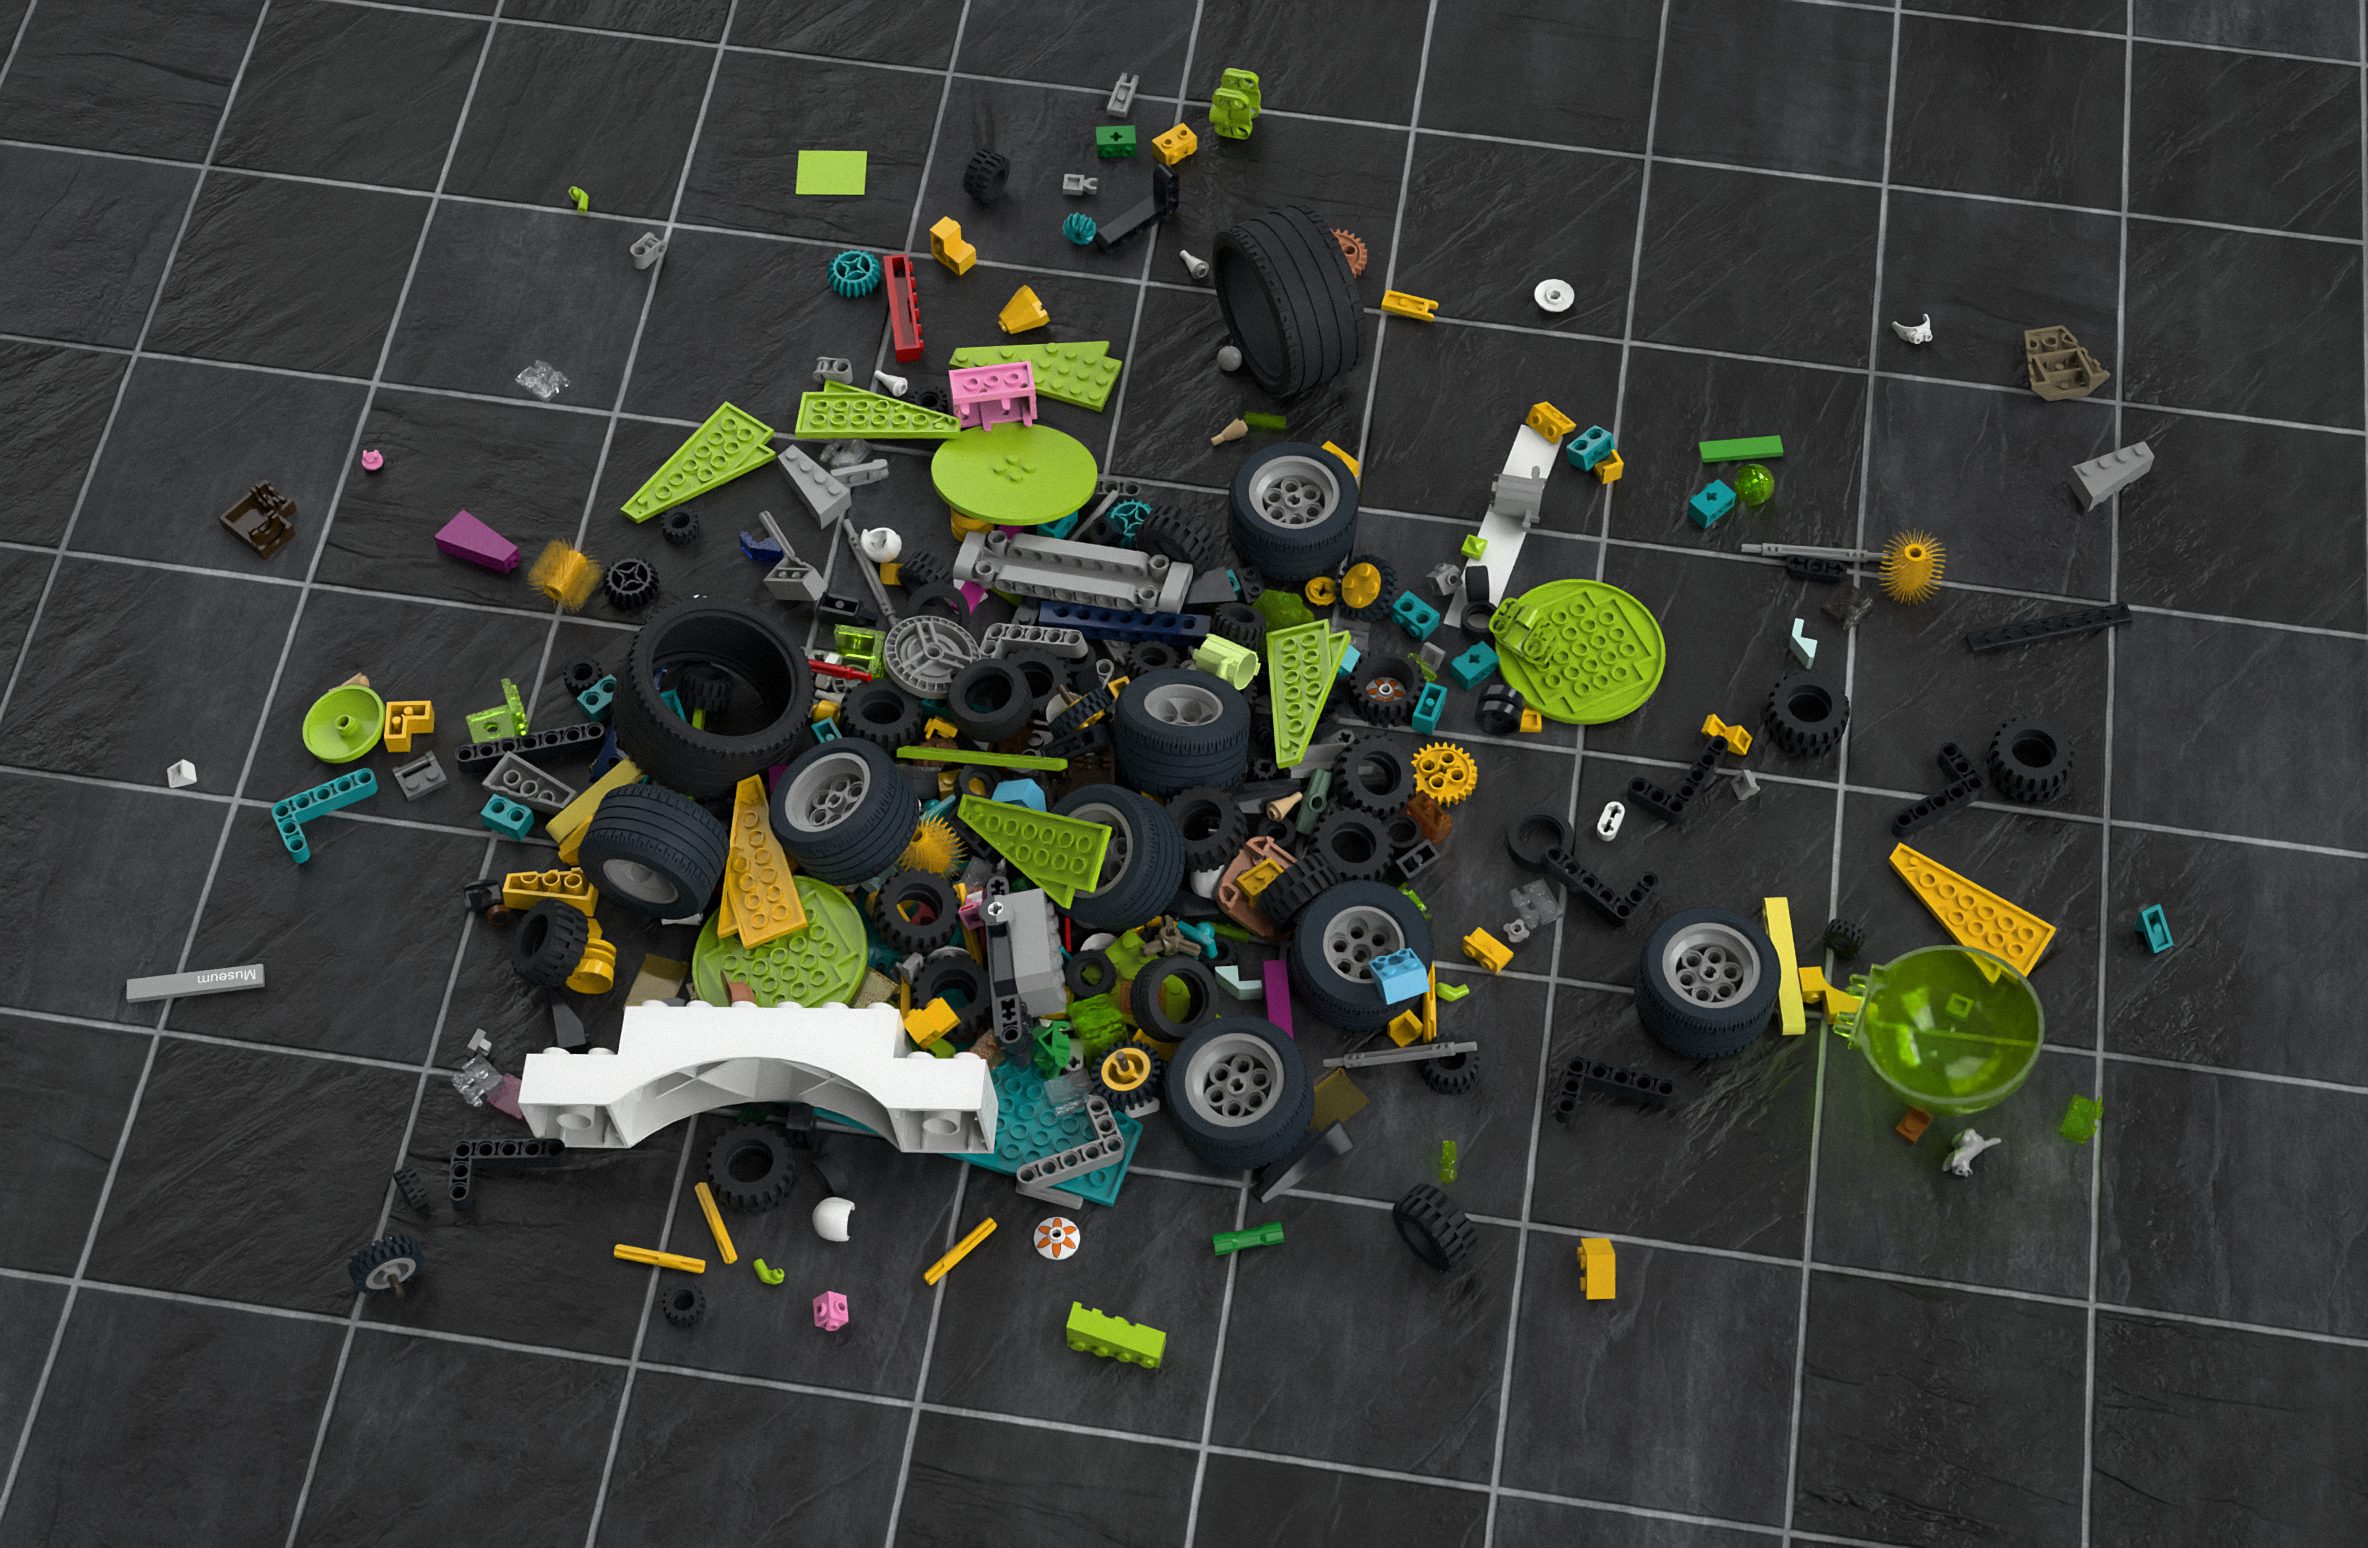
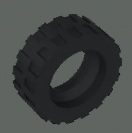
M970 763L965 765L957 775L953 783V791H955L954 795L959 800V803H961L963 794L991 800L998 783L1004 781L994 767ZM973 778L984 781L989 787L988 793L984 796L975 794L969 788V781Z
M1093 949L1082 950L1069 960L1065 970V979L1068 982L1069 988L1080 999L1098 1001V999H1103L1112 992V988L1116 985V968L1105 953ZM1088 965H1096L1102 971L1101 980L1093 986L1085 985L1080 978L1081 971Z

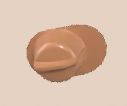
M720 970L723 989L730 1006L737 1001H748L755 1004L754 994L750 986L743 982H729L725 972Z

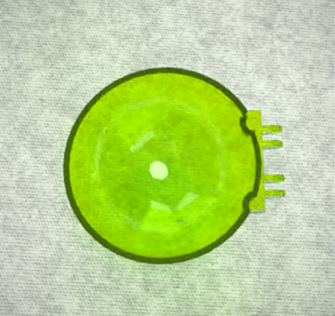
M1936 945L1905 953L1885 966L1872 964L1869 977L1852 974L1849 979L1850 982L1861 987L1848 986L1846 993L1849 996L1861 999L1857 1014L1840 1011L1837 1016L1838 1020L1850 1025L1836 1023L1833 1028L1835 1033L1848 1037L1847 1049L1862 1052L1865 1062L1875 1079L1891 1096L1901 1103L1917 1111L1934 1116L1962 1117L1978 1114L2001 1104L2024 1084L2033 1071L2041 1053L2045 1034V1020L2041 1002L2029 981L2011 964L1980 949L1960 945Z

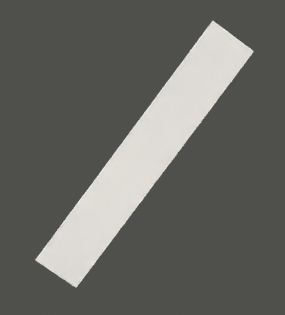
M1521 424L1502 474L1532 479V468L1538 466L1540 468L1539 478L1547 479L1563 436H1561L1557 444H1553L1532 427ZM1487 511L1477 536L1488 540L1487 547L1481 560L1469 557L1466 567L1487 566L1490 588L1489 602L1498 608L1526 532L1522 531V523L1525 519L1493 514V512ZM1465 569L1461 577L1463 584L1457 587L1458 590L1454 594L1443 622L1460 628L1461 612L1465 605L1468 604ZM1477 613L1468 617V622L1476 628L1489 627L1491 618L1485 614Z

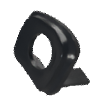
M477 880L464 887V901L469 911H483L503 903L500 883L497 880ZM489 890L492 893L491 900L482 902V894L479 891Z

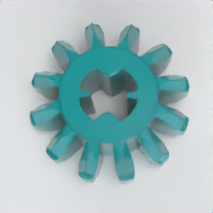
M1076 212L1074 215L1070 213L1063 223V235L1067 237V241L1071 240L1074 244L1078 243L1080 246L1089 244L1096 234V223L1092 222L1091 217L1087 218L1085 214L1080 215Z

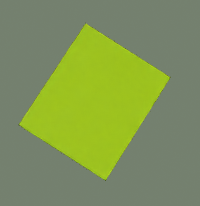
M799 151L796 194L864 195L867 151Z

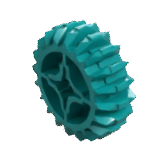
M850 249L849 252L843 250L842 255L836 253L835 258H831L830 264L827 267V279L830 287H833L834 292L839 291L841 296L846 294L848 298L851 295L857 298L859 294L865 296L866 292L871 293L872 288H877V283L880 282L881 269L879 262L873 254L869 255L867 250L863 253L860 249L857 251Z
M1132 498L1131 502H1127L1124 499L1123 504L1116 502L1115 507L1110 506L1109 512H1106L1105 515L1113 518L1125 534V537L1116 546L1120 545L1121 549L1127 547L1129 550L1136 548L1135 531L1152 511L1153 508H1150L1149 503L1143 505L1142 500L1137 503Z

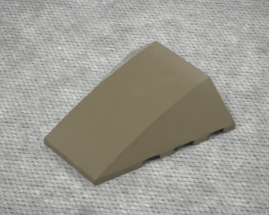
M2063 325L2024 331L2031 389L2047 401L2087 396L2110 377V373L2107 370L2103 371L2096 359H2091L2088 351L2077 344L2078 340Z

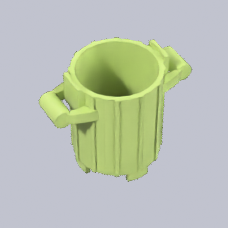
M1206 634L1208 638L1202 644L1200 650L1195 649L1192 659L1196 660V670L1215 675L1229 682L1238 690L1245 688L1252 680L1253 675L1257 676L1261 663H1258L1259 658H1257L1256 652L1217 635Z

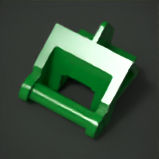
M1052 1021L1049 1027L1039 1025L1030 1032L1033 1033L1035 1046L1032 1047V1060L1040 1070L1045 1071V1077L1049 1081H1055L1059 1077L1060 1070L1065 1068L1069 1062L1070 1039H1068L1067 1034L1063 1035L1062 1031H1059V1029L1066 1030L1069 1023L1066 1021Z

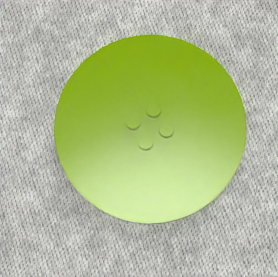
M1023 422L991 423L992 429L989 432L983 430V425L960 432L959 438L948 439L944 442L932 460L931 479L933 486L948 505L969 517L1000 525H1036L1063 518L1086 504L1093 495L1097 485V465L1087 448L1073 437L1061 431L1038 424L1026 427Z
M1567 579L1549 582L1528 591L1517 599L1522 607L1525 604H1529L1537 609L1546 620L1551 621L1555 625L1556 630L1561 636L1559 646L1545 665L1536 666L1507 649L1497 640L1495 642V653L1500 657L1498 670L1506 686L1522 693L1526 699L1525 705L1528 708L1534 709L1547 718L1571 724H1599L1613 721L1633 712L1653 694L1660 682L1665 665L1666 654L1663 635L1651 613L1637 599L1625 591L1593 580ZM1545 653L1533 659L1535 661H1541L1544 658Z
M793 875L809 926L745 950L739 932L722 939L719 938L717 930L720 905L701 930L694 949L692 975L695 990L700 1001L707 1002L713 1007H731L720 977V970H723L729 982H743L751 987L754 1001L758 1008H776L779 1003L786 1001L798 1003L804 1008H822L823 1004L828 1002H839L846 1005L860 985L868 957L867 933L857 909L834 886L815 878Z

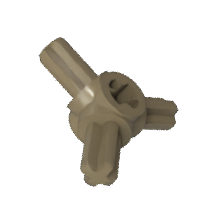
M1165 915V917L1160 919L1161 929L1158 935L1155 936L1154 941L1140 946V952L1143 957H1148L1158 952L1166 956H1172L1179 951L1198 957L1201 951L1200 945L1184 940V935L1180 934V930L1177 927H1174L1173 918L1169 917V915Z

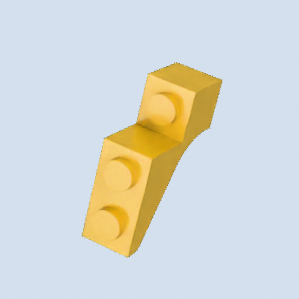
M1821 966L1798 968L1802 1002L1816 1003L1822 1001L1826 1024L1837 1026L1853 1022L1864 1024L1872 1020L1875 1011L1873 1004L1831 987L1823 977Z

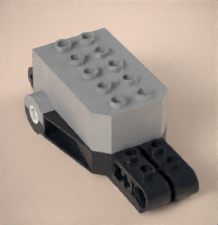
M995 876L988 881L987 898L979 907V914L986 929L994 1032L1005 1061H1010L1016 1068H1023L1030 1064L1032 1060V1047L1035 1046L1033 1033H1030V1028H1033L1032 1018L1063 1012L1066 1009L1065 1002H1067V996L1063 985L1065 977L1062 970L1061 939L1058 933L1060 926L1058 916L1054 913L1053 903L1048 902L1043 888L1016 893L1011 890L1005 877Z

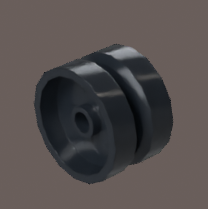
M1490 685L1484 687L1479 694L1474 722L1478 728L1491 735L1510 736L1516 734L1521 727L1526 699L1522 693L1509 686Z

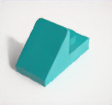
M2160 904L2139 912L2135 930L2144 932L2151 953H2157L2174 945Z

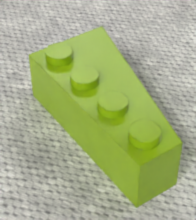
M1074 1301L1066 1326L1067 1346L1076 1351H1091L1101 1357H1106L1107 1355L1116 1357L1121 1362H1136L1145 1368H1159L1166 1344V1333L1138 1323L1131 1326L1128 1321L1118 1316L1114 1318L1105 1317L1101 1310L1093 1308L1091 1312L1082 1309V1304Z

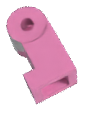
M986 890L967 895L966 905L959 909L958 914L968 930L984 925L979 914V907L987 898Z

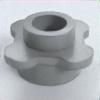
M1517 919L1512 924L1507 923L1504 925L1503 929L1507 932L1510 942H1520L1524 938L1529 937V931L1525 929L1524 921L1521 919Z

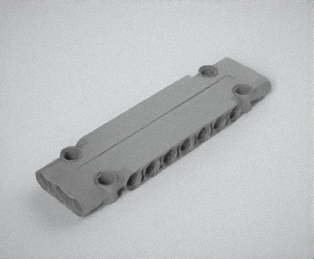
M969 530L953 568L954 579L975 582L984 589L995 586L1003 592L1131 611L1136 607L1140 608L1145 614H1152L1156 611L1179 614L1193 575L1192 564L1174 561L1169 563L1168 558L1164 555H1156L1151 558L1148 554L1140 551L1016 533L1012 536V539H1008L1006 533L1001 530L992 531L990 534Z

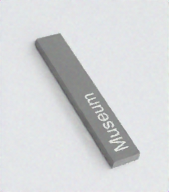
M256 964L128 979L127 1001L128 1003L265 987L264 965Z

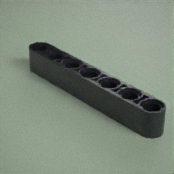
M598 722L463 745L456 750L455 757L461 772L472 773L494 769L508 751H511V753L526 762H533L599 750L602 748L606 735L603 725Z

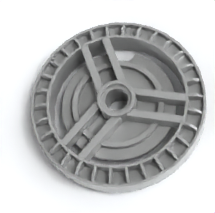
M915 616L898 623L888 634L883 648L884 665L891 678L909 693L927 699H947L948 689L952 682L950 676L958 674L966 667L964 665L981 660L980 650L975 640L964 628L952 621L936 616ZM910 636L904 641L901 647L899 660L897 656L896 646L904 638Z

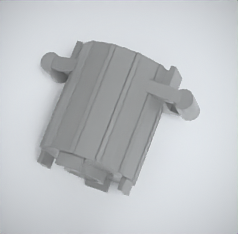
M1538 466L1532 468V479L1495 474L1494 479L1498 480V482H1493L1490 500V504H1494V507L1489 506L1488 512L1524 518L1522 531L1529 532L1531 522L1539 523L1540 517L1538 515L1543 486L1546 485L1547 480L1539 478L1540 468Z

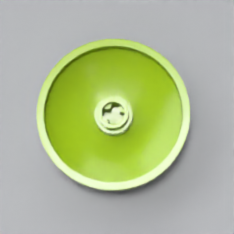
M348 685L326 693L311 707L305 718L303 739L307 748L315 757L327 763H344L359 758L378 742L384 732L386 720L385 705L374 691L364 686Z

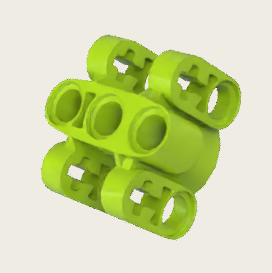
M1233 68L1224 70L1221 77L1222 84L1220 88L1215 90L1212 96L1213 104L1209 113V122L1216 123L1214 129L1219 135L1237 139H1247L1249 137L1253 123L1251 119L1256 118L1261 111V94L1258 89L1259 78L1255 73ZM1245 79L1251 80L1253 84L1246 82ZM1241 127L1245 129L1247 132H1243L1238 128Z
M1515 598L1505 599L1489 621V628L1500 644L1536 666L1545 665L1561 642V636L1551 621L1546 620L1537 609L1529 604H1525L1522 607ZM1500 620L1499 623L1497 624V626L1495 627V630H1494V628H1493L1494 623H1495L1496 621ZM1545 653V656L1541 661H1535L1533 659Z

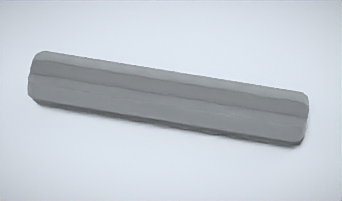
M768 511L760 513L759 520L783 558L787 553H790L795 558V552Z
M1016 1185L1017 1193L1070 1208L1080 1209L1083 1203L1082 1196L1046 1187L1026 1194L1019 1191Z

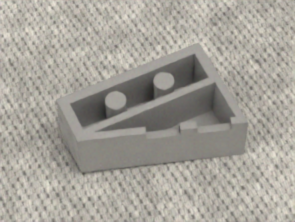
M787 553L763 580L774 597L780 600L816 601L822 597L823 592L828 587L813 566L806 562L802 563L799 558H794L790 553Z

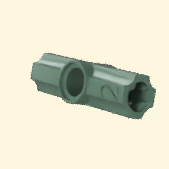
M1314 768L1307 791L1302 793L1303 798L1300 800L1301 808L1294 825L1296 831L1311 836L1320 812L1326 808L1327 800L1325 797L1332 780V773ZM1315 797V803L1311 805V802Z

